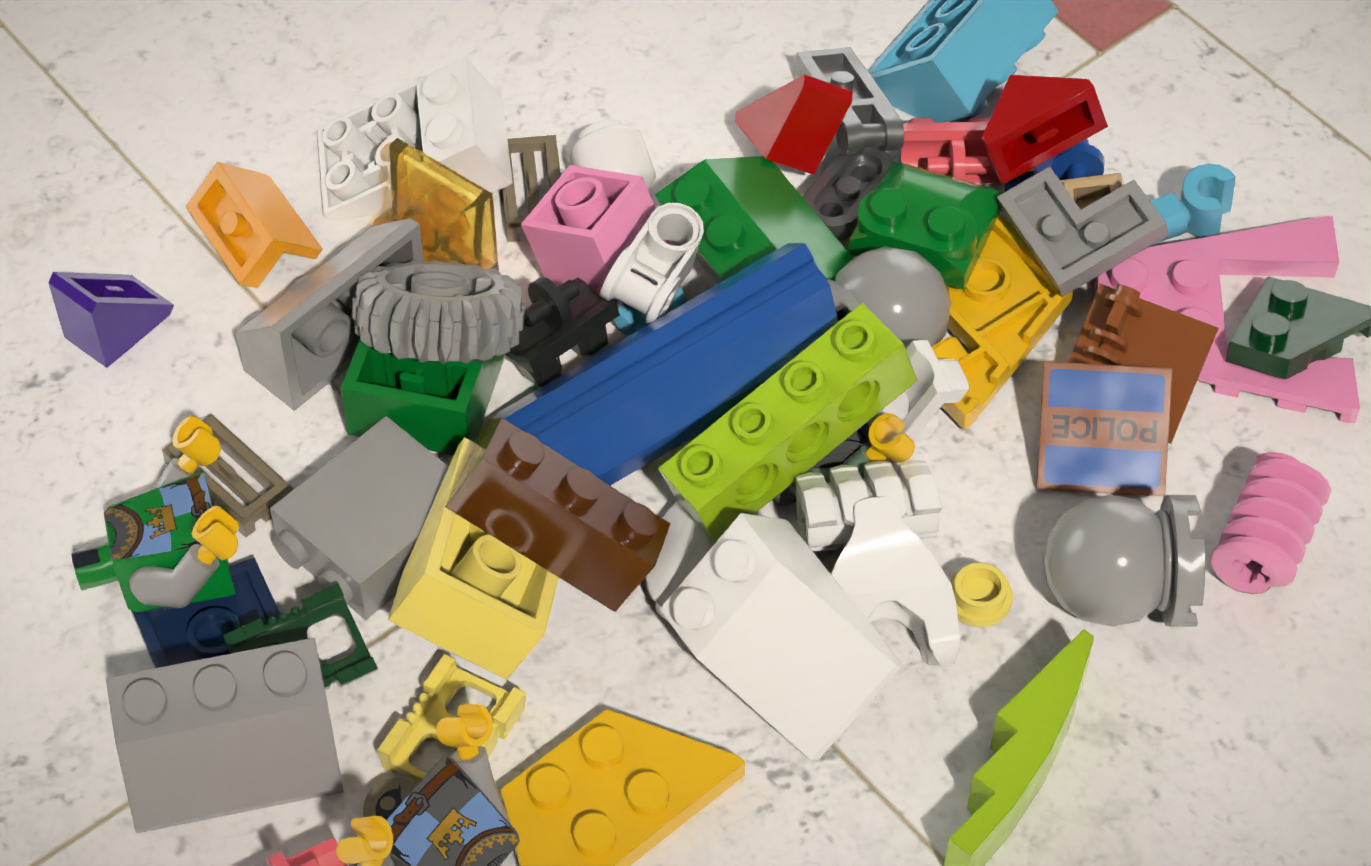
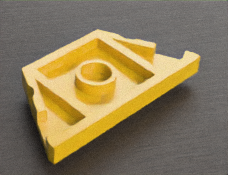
M606 709L501 788L502 803L510 824L518 832L520 842L515 847L518 866H631L745 776V761L738 755Z

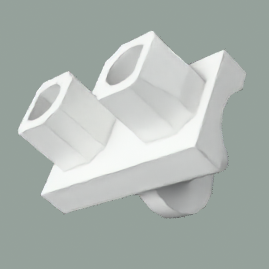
M928 340L912 341L906 351L918 381L867 422V425L870 427L876 418L885 413L896 415L905 423V428L902 432L895 435L892 440L901 433L907 434L913 441L928 440L938 428L939 415L937 411L944 403H958L969 390V383L958 360L937 359Z

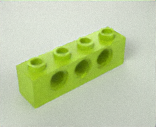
M861 303L658 468L678 503L710 539L716 543L741 513L751 515L757 513L795 482L796 476L806 473L918 381L904 344Z

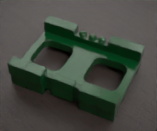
M339 583L302 599V609L294 606L290 609V614L282 611L279 614L278 620L274 616L269 617L267 625H264L260 618L223 635L224 643L229 653L232 654L263 648L270 644L279 645L308 639L307 631L312 625L330 617L338 616L344 620L356 649L352 655L331 665L321 663L325 690L329 689L334 683H337L338 687H343L378 670L373 656L371 657L346 604Z

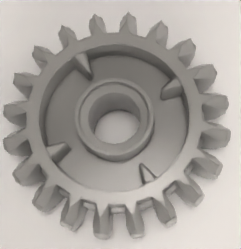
M413 259L408 263L391 262L386 267L377 266L371 272L359 276L352 302V319L355 320V334L360 336L362 343L369 347H374L379 353H393L398 359H419L421 363L425 361H439L444 365L449 361H460L466 364L473 359L487 361L493 358L494 355L502 356L510 352L511 348L519 345L520 331L523 330L525 303L522 302L523 288L517 285L516 280L510 276L501 275L496 269H482L478 264H459L456 260L452 262H438L435 259L423 262Z

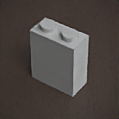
M385 416L270 508L276 535L272 540L273 545L281 558L294 569H299L303 566L317 578L321 590L339 583L346 604L364 620H367L395 597L402 572L449 466Z

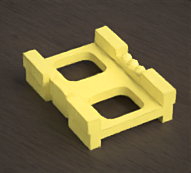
M444 654L423 683L425 693L419 696L420 703L417 702L413 705V712L407 713V722L399 718L377 749L378 756L381 758L382 768L390 772L396 770L420 782L427 775V772L413 766L410 760L424 740L428 738L439 740L436 734V727L443 717H457L447 712L446 707L457 691L465 686L472 687L496 700V704L490 711L493 722L492 732L486 743L481 745L485 747L489 758L498 744L497 738L505 740L525 710L526 692L515 687L511 692L497 687L458 668L456 659Z

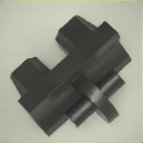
M540 277L528 286V295L532 304L525 308L523 330L520 331L519 345L511 348L510 352L504 355L516 362L522 376L538 387H542L561 376L562 365L559 356L572 349L581 356L592 355L608 344L606 324L620 315L617 302L614 299L607 301L600 297L579 277L573 281L569 279L558 287L550 279Z

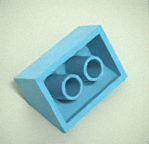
M930 0L868 72L893 107L915 118H932L935 123L949 122L956 119L958 122H967L969 118H975L987 107L986 97L992 90L1006 82L1009 75L1015 74L1017 71L1015 63L1025 52L1036 47L1045 38L1046 33L1044 29L1059 10L1052 0Z

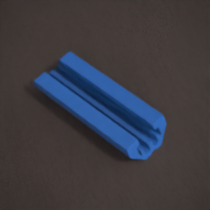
M787 243L504 408L494 418H503L522 431L530 433L541 443L581 468L589 470L597 478L611 486L705 431L838 323L830 284L816 265L806 243Z

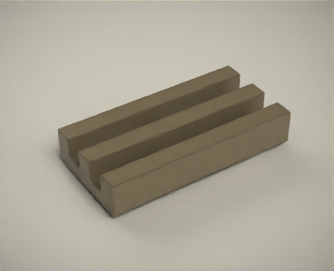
M556 135L507 139L513 184L502 188L508 242L520 241L519 233H524L521 223L527 217L518 216L511 153L522 152L528 212L530 214L540 202L534 151L545 150L550 189L561 176Z
M211 414L202 421L212 428L213 435L219 440L221 449L267 490L263 495L257 493L227 462L219 457L212 464L205 466L247 505L244 508L199 466L197 467L199 473L203 471L205 473L214 505L221 507L238 521V531L245 537H248L256 531L255 522L260 518L265 522L272 519L270 508L294 489ZM173 442L162 449L167 465L172 458L180 459L184 454L173 446Z

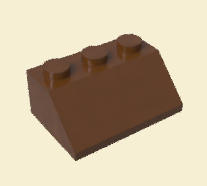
M503 418L489 419L482 428L445 506L614 612L618 610L655 567L671 525L654 514L645 505L635 502L597 478L589 470L576 465L541 443L535 436L522 431Z

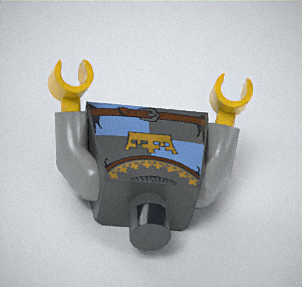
M461 704L458 707L460 717H443L436 727V734L444 745L456 747L457 750L452 754V758L445 753L387 820L381 816L353 818L351 827L355 830L357 837L342 838L336 849L337 856L343 863H347L349 866H500L518 845L520 839L518 832L510 824L496 788L485 747L481 746L490 738L493 722L491 714L486 707L480 704Z

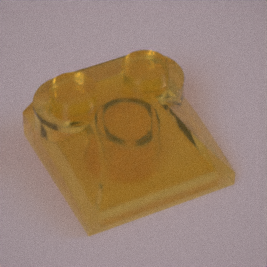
M396 138L389 145V207L375 219L373 226L412 218L420 225L424 261L435 259L438 262H452L456 260L459 264H478L482 269H496L499 271L493 193Z

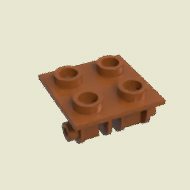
M1100 283L1068 363L1172 368L1168 443L1172 444L1219 327L1139 298L1141 293L1131 287L1117 284L1114 289Z

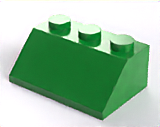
M763 156L704 159L655 194L660 205L681 203L691 207L698 213L703 222L704 233L696 259L716 284L726 280L787 243H806L819 270L823 272L826 279L833 281L836 280L837 273L853 259L775 163L766 160Z

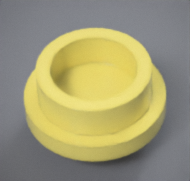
M972 563L963 567L950 579L960 622L973 627H988L1001 622L1008 615L1013 600L1012 588L1005 575L995 566L987 563Z

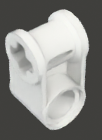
M666 203L658 206L651 213L629 248L623 250L604 281L600 297L607 301L615 297L645 314L646 323L648 324L664 316L675 299L681 284L692 269L704 233L703 222L698 213L691 207L681 203ZM663 240H671L677 242L680 246H672L670 244L665 243Z

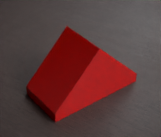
M804 74L736 111L735 123L766 160L814 175L852 103L853 91Z
M1009 75L984 131L982 140L997 178L1003 185L1102 131L1108 125L1095 87L1089 79Z

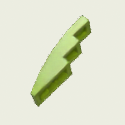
M1085 629L996 714L990 749L995 754L972 777L967 810L973 815L948 839L944 866H985L1009 838L1043 786L1070 728L1087 671L1094 636Z

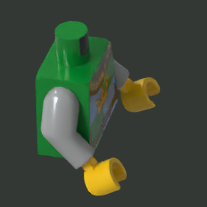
M196 416L185 418L176 428L172 439L173 446L184 454L180 459L172 458L155 487L146 493L109 506L104 511L108 543L71 553L75 574L82 591L118 581L128 610L136 613L165 607L183 608L190 603L236 594L228 559L237 552L238 539L235 534L238 532L239 523L221 507L214 505L204 471L200 473L197 471L198 465L208 466L218 459L221 446L219 440L213 435L212 428Z

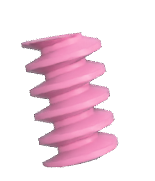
M1267 452L1257 455L1254 467L1250 470L1245 486L1241 489L1237 505L1231 511L1228 525L1224 527L1219 544L1215 547L1211 557L1213 570L1222 582L1238 592L1261 594L1268 591L1271 587L1286 586L1294 581L1298 570L1296 565L1302 562L1306 552L1305 545L1310 543L1315 530L1314 525L1319 523L1323 512L1322 506L1327 504L1331 494L1330 485L1323 475L1312 467L1284 453Z

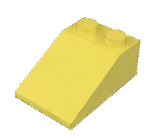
M464 437L457 447L402 572L388 621L507 680L545 635L559 577L445 507L475 445V442Z

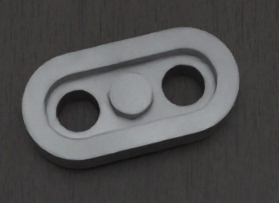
M877 146L865 147L862 154L843 156L840 153L807 189L803 198L839 241L852 236L858 224V206L861 200L867 194L876 190L893 160L886 151H881Z

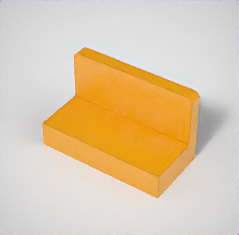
M217 162L186 205L187 210L239 284L243 286L258 288L284 252L316 259L323 250L272 178L260 172Z

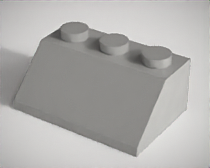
M412 218L372 226L356 240L341 246L334 257L312 274L297 280L285 295L267 309L252 315L245 322L244 326L236 332L243 370L295 411L349 368L360 340V336L355 334V320L352 319V302L359 276L371 272L377 266L386 267L391 262L408 263L411 259L423 262L420 225Z
M315 638L105 678L115 745L136 833L344 792Z

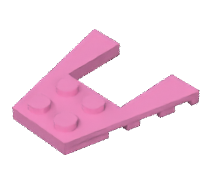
M1333 216L1151 246L1094 278L1095 295L1100 283L1114 289L1117 284H1122L1141 293L1139 298L1219 327L1197 380L1213 384L1214 393L1238 398L1239 392L1245 391L1276 398V407L1305 413L1307 406L1340 413L1339 421L1346 423L1356 422L1360 404L1353 358L1317 360L1311 362L1306 370L1286 380L1226 362L1228 349L1220 275L1335 278L1339 257Z

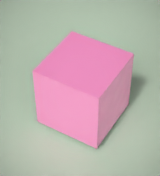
M570 165L521 223V227L545 278L550 279L558 287L569 279L573 281L579 277L600 296L604 281L623 250L629 248L656 208L642 176ZM663 240L665 243L670 244L669 240ZM615 297L613 298L614 300H616L618 306L625 305V303H623L622 301L616 299Z

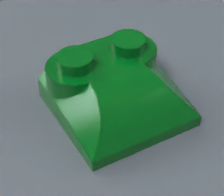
M892 162L876 190L867 194L858 206V224L849 239V254L852 257H856L862 253L884 246L916 251L940 272L946 285L964 290L1001 212L997 196L1003 194V192L902 162Z

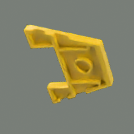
M1000 214L965 289L962 290L947 285L951 299L947 328L971 353L959 362L969 383V390L958 403H944L941 407L964 430L975 422L1072 301L1073 291L1063 297L1060 296L1013 226Z

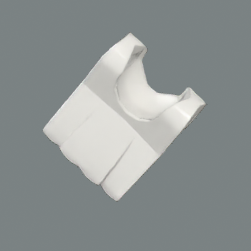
M921 460L902 462L898 464V474H896L890 461H873L864 464V478L861 477L856 465H839L830 468L829 483H826L822 473H805L796 476L798 534L868 622L871 623L879 619L897 620L913 631L924 662L935 666L955 664L961 643L960 628L951 582L936 560L932 537H937V532H939V512H941L942 506L935 476L932 475L927 463Z

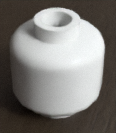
M609 119L594 123L580 133L579 141L574 145L570 154L572 165L642 176L648 190L651 188L656 178V173L642 133L638 129L630 125H623L619 120Z

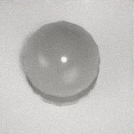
M886 246L874 249L854 257L837 273L835 281L827 279L830 284L838 321L863 303L904 344L905 349H907L912 341L928 340L932 347L946 335L951 307L949 289L940 272L916 251Z
M1115 495L1084 500L1064 513L1048 536L1043 559L1048 587L1060 605L1083 621L1112 627L1139 622L1156 608L1161 611L1165 626L1197 627V615L1192 613L1190 606H1203L1204 538L1190 537L1188 516H1199L1201 512L1196 495H1164L1160 510L1156 513L1139 500Z

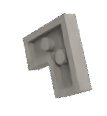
M1050 166L997 196L1001 211L1061 297L1169 236L1167 223L1134 179L1083 209L1078 207Z

